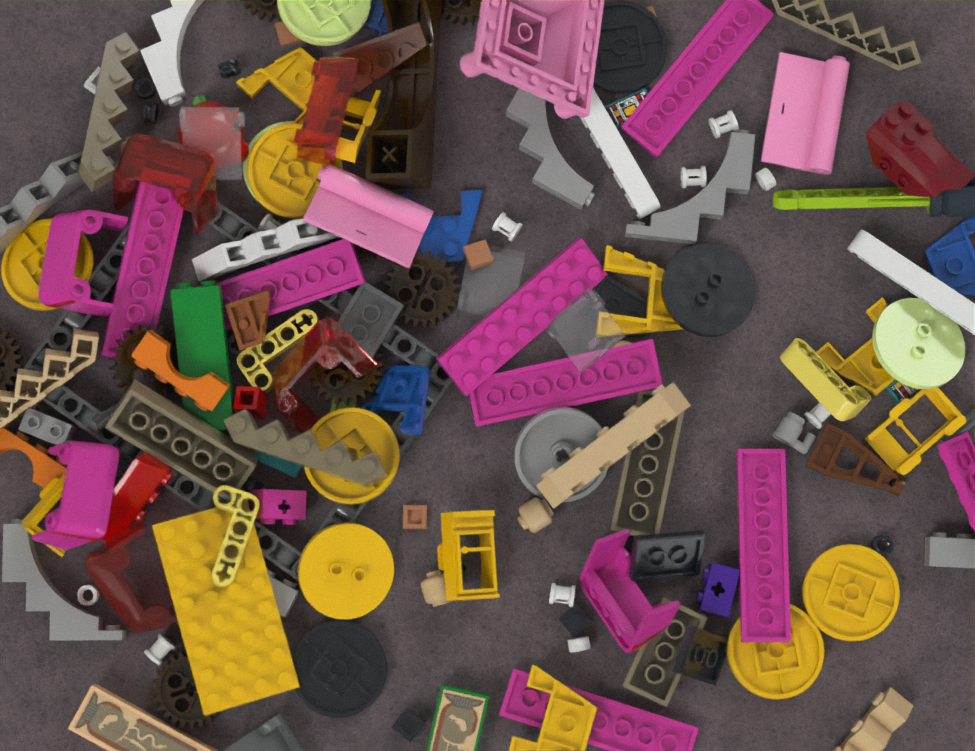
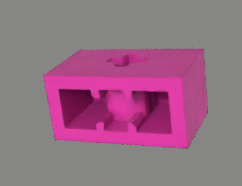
M252 490V495L256 496L259 501V509L255 519H261V524H275V520H282L284 525H296L297 520H306V491Z

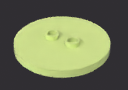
M277 0V7L284 25L297 38L313 45L331 46L351 39L362 29L370 13L371 0Z
M919 298L898 300L890 304L875 322L872 333L875 354L882 367L902 384L917 389L937 388L950 381L961 369L965 358V342L958 324Z

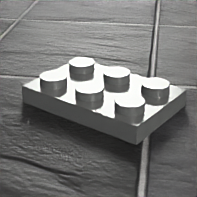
M367 282L363 283L354 294L327 338L326 343L368 367L405 306Z

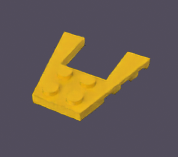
M607 245L605 248L603 271L649 277L646 319L600 312L596 338L682 330L683 328L671 318L662 300L661 280L664 269L657 267V264L649 261L648 263L634 258L632 254L619 252Z

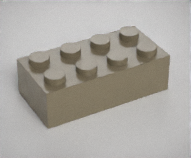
M660 597L658 604L666 605L673 601ZM679 605L670 625L636 650L620 685L667 707L681 677V674L672 672L687 625L703 629L707 617Z

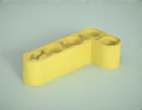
M309 309L300 311L265 335L264 343L246 348L238 355L237 364L252 387H258L257 379L265 375L268 377V384L260 388L264 393L269 392L273 388V376L265 365L318 329L319 318L316 313ZM306 316H308V318L314 317V318L311 320V322H312V325H311V326H308L307 324H304V322H305L304 319H303L304 317H306ZM297 322L298 326H301L300 329L303 332L299 333L298 329L293 324ZM287 329L294 330V337L289 341L283 340V332ZM266 343H274L275 349L271 354H264L263 347ZM248 356H253L255 358L254 365L250 368L244 367V359Z
M795 338L780 355L783 364L830 414L839 421H846L856 417L871 400L870 394L863 387L858 385L848 387L802 339Z
M230 486L219 487L213 495V502L216 507L233 513L211 575L212 581L219 587L228 586L233 581L259 509V501L256 496ZM226 491L231 495V501L228 504H222L218 501L217 496L220 492ZM245 499L251 500L254 503V510L251 512L243 511L241 502ZM241 522L246 526V533L244 535H236L233 532L232 528L235 523ZM229 545L235 546L238 550V555L234 559H229L224 554V549ZM220 559L226 563L235 564L234 568L228 566L226 574L230 577L223 582H220L219 576L216 575V572H221L224 564H219Z

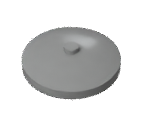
M569 407L547 409L532 417L521 429L514 447V462L523 484L533 494L546 500L536 486L544 480L541 475L552 467L554 470H557L571 459L569 457L571 452L578 447H581L583 450L598 439L596 434L602 430V427L589 414ZM608 468L564 502L578 500L594 491L604 479Z

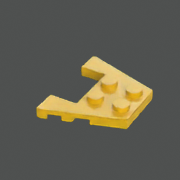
M300 47L275 60V63L263 69L260 68L254 71V74L245 79L243 77L236 82L237 86L252 99L270 82L303 110L293 123L309 125L313 115L316 113L320 114L328 96L325 88L330 77L334 75Z
M882 297L866 310V314L874 323L887 308L885 299ZM872 338L846 360L841 357L829 342L816 351L835 373L863 387L875 396L896 380L880 364L874 351Z
M532 665L526 686L551 693L538 742L512 736L508 751H585L597 707L536 665Z

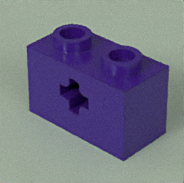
M710 563L709 567L705 566L701 580L705 581L703 590H698L695 601L696 604H699L698 609L729 617L740 570L716 563ZM717 582H719V587L723 588L722 593H717L714 596L711 586H716Z

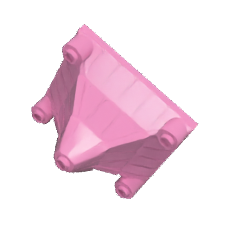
M482 0L474 51L461 57V70L466 76L471 78L486 73L526 92L528 91L535 96L544 98L554 104L557 115L563 119L575 115L582 118L587 117L590 112L604 0Z

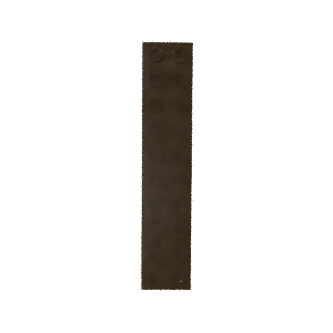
M381 0L389 33L421 22L429 45L390 71L389 90L384 110L377 124L368 131L365 178L386 189H431L441 0Z

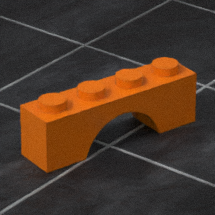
M152 330L148 331L131 355L135 358L134 363L142 369H151L156 373L154 376L165 384L169 382L176 387L174 390L181 396H190L196 400L194 404L200 409L213 411L231 385L213 372L197 378L182 375L174 368L171 362V343Z
M10 424L0 427V455L9 450L24 452L30 458L33 465L32 481L44 488L52 478L58 477L60 479L66 472L67 465L61 464L58 456L56 459L49 456L47 448L39 443L36 446L28 442L30 437L20 431H17L15 434L8 429Z

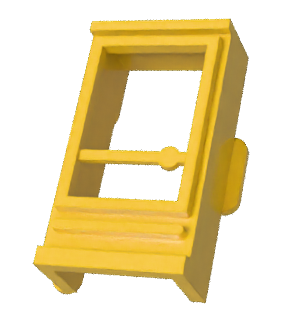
M331 76L325 88L328 96L320 114L316 113L313 115L308 125V131L311 132L309 150L355 163L368 129L376 116L381 91L376 90L371 102L354 97L349 98V96L339 93V77ZM335 111L363 119L361 125L358 123L353 124L330 116ZM328 121L359 130L355 141L324 133Z
M938 387L920 389L910 399L905 398L889 412V417L864 437V439L893 472L906 475L921 462V454L944 434L950 436L966 423V418ZM925 394L948 421L920 444L898 417ZM894 420L896 425L901 427L918 446L909 455L885 429Z
M66 472L60 479L58 477L52 478L40 492L41 500L22 520L21 523L25 530L32 535L44 531L37 524L62 497ZM45 544L59 556H64L66 550Z
M494 510L441 513L442 544L438 545L437 552L438 567L440 570H444L446 601L500 597L497 590L493 526ZM478 534L480 547L467 548L463 546L460 548V535ZM470 551H480L481 589L463 590L461 552L466 554Z

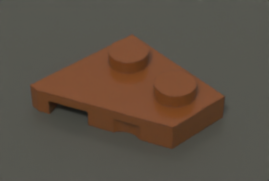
M270 290L225 304L239 350L264 343L271 297Z

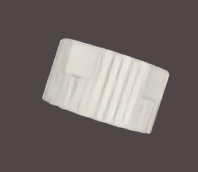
M766 167L755 173L756 180L765 191H768L777 184L774 176Z
M90 584L81 586L77 592V600L83 606L96 604L100 596L98 588ZM88 589L93 592V598L90 601L83 598V593Z
M589 636L569 639V652L590 649Z

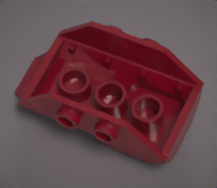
M899 102L886 111L866 132L873 164L908 196L936 198L946 190H961L975 178V175L933 135L934 128L930 121L911 104Z

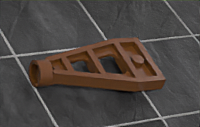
M828 422L824 426L805 466L827 477L886 490L897 497L902 492L907 481L893 472L851 434ZM843 447L849 448L858 457V463L852 470L839 468L835 464V460ZM865 461L870 462L879 469L880 473L877 479L871 480L860 475L859 472ZM891 479H894L892 485L890 486V485H889L890 480H891Z

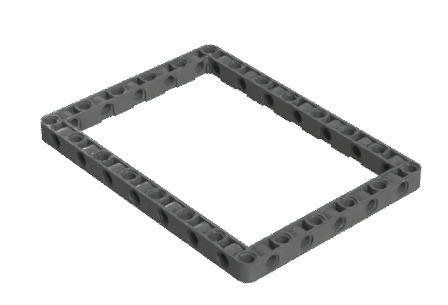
M168 173V174L180 176V175L177 174V173ZM190 183L185 208L215 231H219L232 242L240 241L246 238L247 235L261 232L205 192L202 193L196 205L195 198L200 189ZM210 208L217 209V215L213 218L206 217V213ZM130 222L90 276L88 281L91 290L90 296H95L96 301L108 302L110 299L108 296L116 286L120 267L114 268L113 262L116 258H122ZM288 252L262 260V262L270 265L296 255ZM343 290L333 294L328 299L320 298L316 301L332 312L334 311L342 316L353 295ZM65 310L23 369L42 372L46 349L70 352L73 330H84L90 321H94L97 316ZM394 324L382 345L408 365L425 366L430 370L423 419L424 425L453 384V381L450 377L446 380H441L437 377L438 371L442 368L435 359L439 356L437 353ZM66 334L67 342L59 346L57 343L59 336ZM403 341L410 342V351L406 353L400 352L398 350L399 344ZM63 384L52 390L42 399L104 444L117 447L119 454L132 463L135 458L145 453V451L117 434L113 439H108L106 436L108 429L105 427L94 432L90 428L88 420L102 412ZM76 400L78 407L75 411L70 412L68 404L70 401ZM401 412L391 426L399 444L400 458L416 436L404 434L399 430L406 412ZM172 470L173 477L165 486L200 512L216 508L213 502L214 492L179 471ZM188 481H192L194 484V490L191 494H186L183 490L184 484ZM219 495L217 496L218 501H219L220 503H222V504H228V503H229V501L225 500L224 498L220 497ZM370 501L360 504L337 503L316 534L331 524L355 523ZM254 520L263 556L298 580V564L302 552L292 547L266 526ZM265 536H270L273 544L271 548L265 550L261 546V540Z

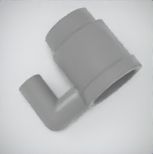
M788 412L786 417H783L772 435L778 441L793 447L802 454L808 453L816 439L815 435L808 432L803 442L798 440L805 420L792 412Z

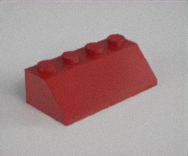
M147 452L135 458L113 490L107 529L99 540L112 544H117L123 539L127 541L135 531L133 528L135 523H140L148 513L145 510L149 503L152 505L161 493L158 491L162 485L166 486L172 479L173 474L171 472L174 468Z

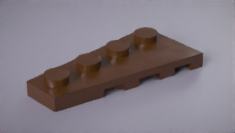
M418 22L333 53L349 98L425 48L429 43L422 23Z

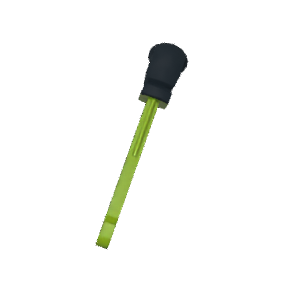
M975 178L961 190H946L936 198L908 196L899 187L779 190L773 193V207L782 210L797 208L830 209L925 206L930 217H940L942 214L947 217H975Z

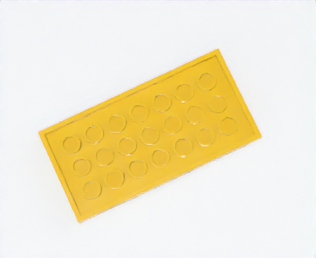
M247 499L241 502L242 510L251 512ZM218 507L152 525L204 716L300 687L254 523L233 581L225 587H219L212 581V571L233 513ZM237 522L233 525L232 529L236 535L241 536L246 533V526L243 523ZM229 545L224 549V554L227 558L234 559L238 555V550L235 546ZM220 559L219 564H224L221 572H216V575L219 576V581L223 582L230 577L226 574L228 566L234 568L235 564H229Z

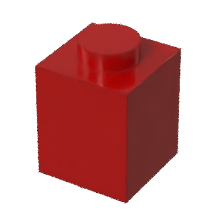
M237 386L233 409L237 413L246 409L252 414L254 419H265L268 396L260 387Z

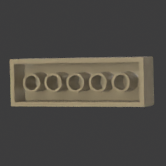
M135 379L109 417L105 427L214 493L221 486H230L240 490L258 461L259 454L249 448L238 445L231 437ZM222 491L218 494L225 500L231 501V495L228 492Z
M652 391L637 392L635 406L639 408L653 397ZM684 411L624 456L609 531L617 533L628 529L630 536L660 533Z

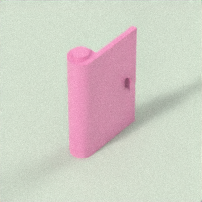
M783 52L779 53L760 162L819 174L832 173L850 63L846 61L845 57L832 56V59L824 62Z
M331 163L327 167L323 165L317 177L321 180L320 185L303 220L409 268L434 211Z

